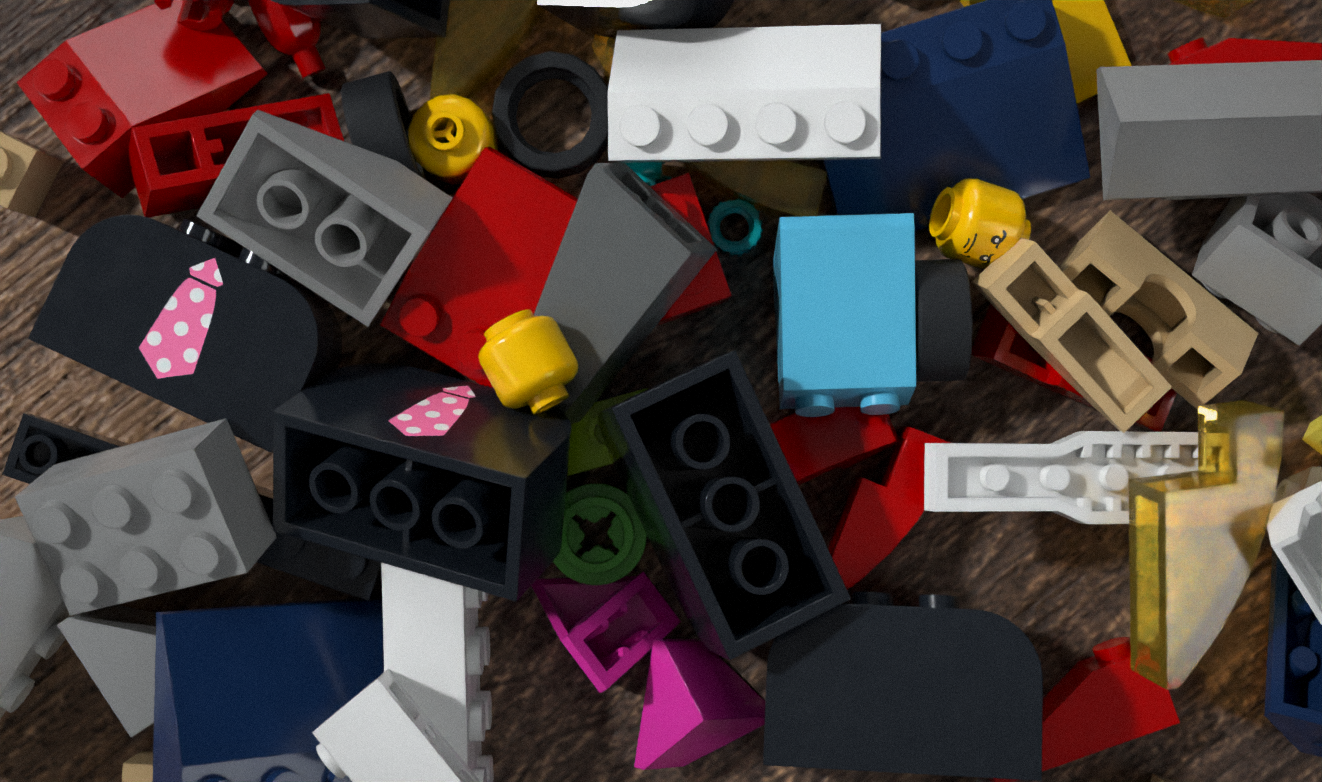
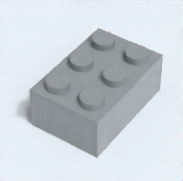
M227 418L55 464L15 496L70 616L247 573L277 538Z

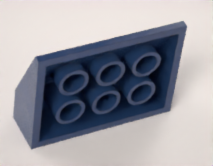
M985 0L882 32L881 159L818 160L835 215L914 213L915 232L929 228L932 208L940 193L947 187L953 188L954 185L966 178L979 179L1015 191L1021 199L1089 179L1090 172L1066 45L1052 0Z
M376 597L370 601L358 598L156 612L153 782H352L347 775L341 779L326 767L316 749L320 742L312 732L384 673L382 597Z

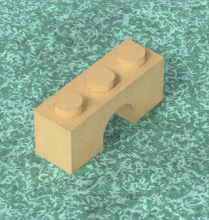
M1111 210L1071 248L1061 264L1060 270L1077 289L1088 292L1109 317L1114 312L1125 314L1135 320L1146 331L1154 347V356L1151 364L1167 380L1172 389L1197 410L1242 374L1258 332Z

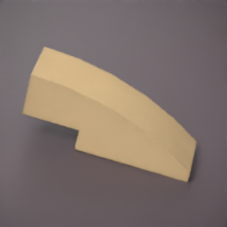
M1020 238L1009 251L993 261L971 282L1010 325L1119 431L1125 433L1172 388L1088 292L1077 289L1035 241Z

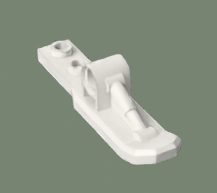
M1077 431L1050 444L925 443L924 510L1052 511L1081 524L1248 523L1258 521L1263 513V508L1268 505L1273 497V457L1258 433Z

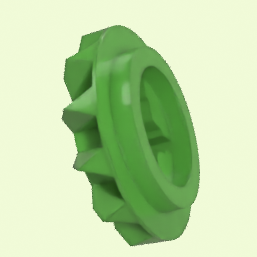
M607 484L581 485L566 493L562 545L558 556L553 561L563 574L579 583L604 585L623 578L633 570L644 552L647 534L628 494ZM611 511L615 513L616 516L611 520L610 523L612 525L607 534L613 540L612 544L619 551L615 553L609 547L605 549L597 544L591 550L587 549L582 556L578 555L576 552L582 547L581 542L585 537V532L579 527L581 523L573 518L575 514L583 520L587 518L589 521L596 523L602 517L606 518Z

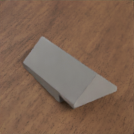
M1322 60L1099 67L1096 69L1103 200L1143 198L1180 200L1322 192Z

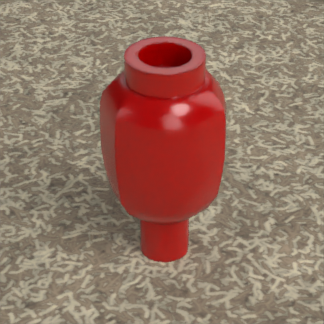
M248 0L255 19L269 43L279 52L293 56L303 79L326 69L315 46L321 34V22L271 0Z

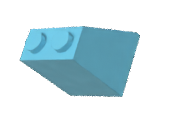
M914 213L779 217L772 266L780 409H795V413L799 416L820 417L832 414L835 411L834 407L860 406L861 412L864 414L884 415L900 410V405H908L916 388Z

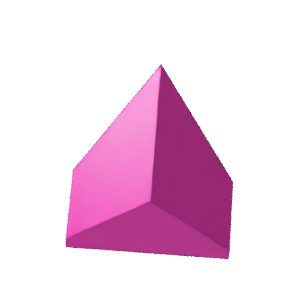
M644 572L637 576H624L615 582L604 585H587L574 581L571 578L536 579L531 585L560 641L599 693L607 690L649 652L653 646V639H663L681 622Z
M653 639L634 767L642 770L684 767L765 725V700L716 653L710 651L702 641L695 639Z

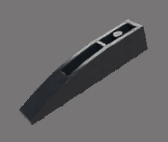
M23 413L2 475L31 484L55 464L129 444L33 414ZM255 484L273 527V490ZM276 531L274 532L277 538L257 561V563L367 601L382 595L381 562Z

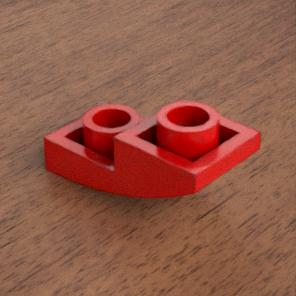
M860 406L834 407L835 411L826 416L804 417L794 413L770 424L799 486L836 467L846 469L900 443L889 415L864 414L861 412Z

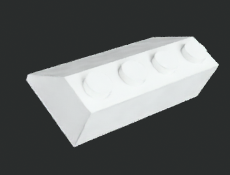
M881 24L617 30L608 86V161L631 163L881 159Z

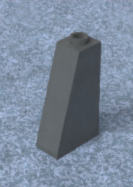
M624 162L595 163L587 174L534 312V316H549L557 322L577 359L578 373L565 385L569 397L555 406L569 418L571 424L582 420L717 250Z

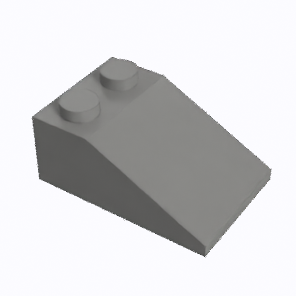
M257 110L252 114L196 216L368 327L453 198L396 160Z

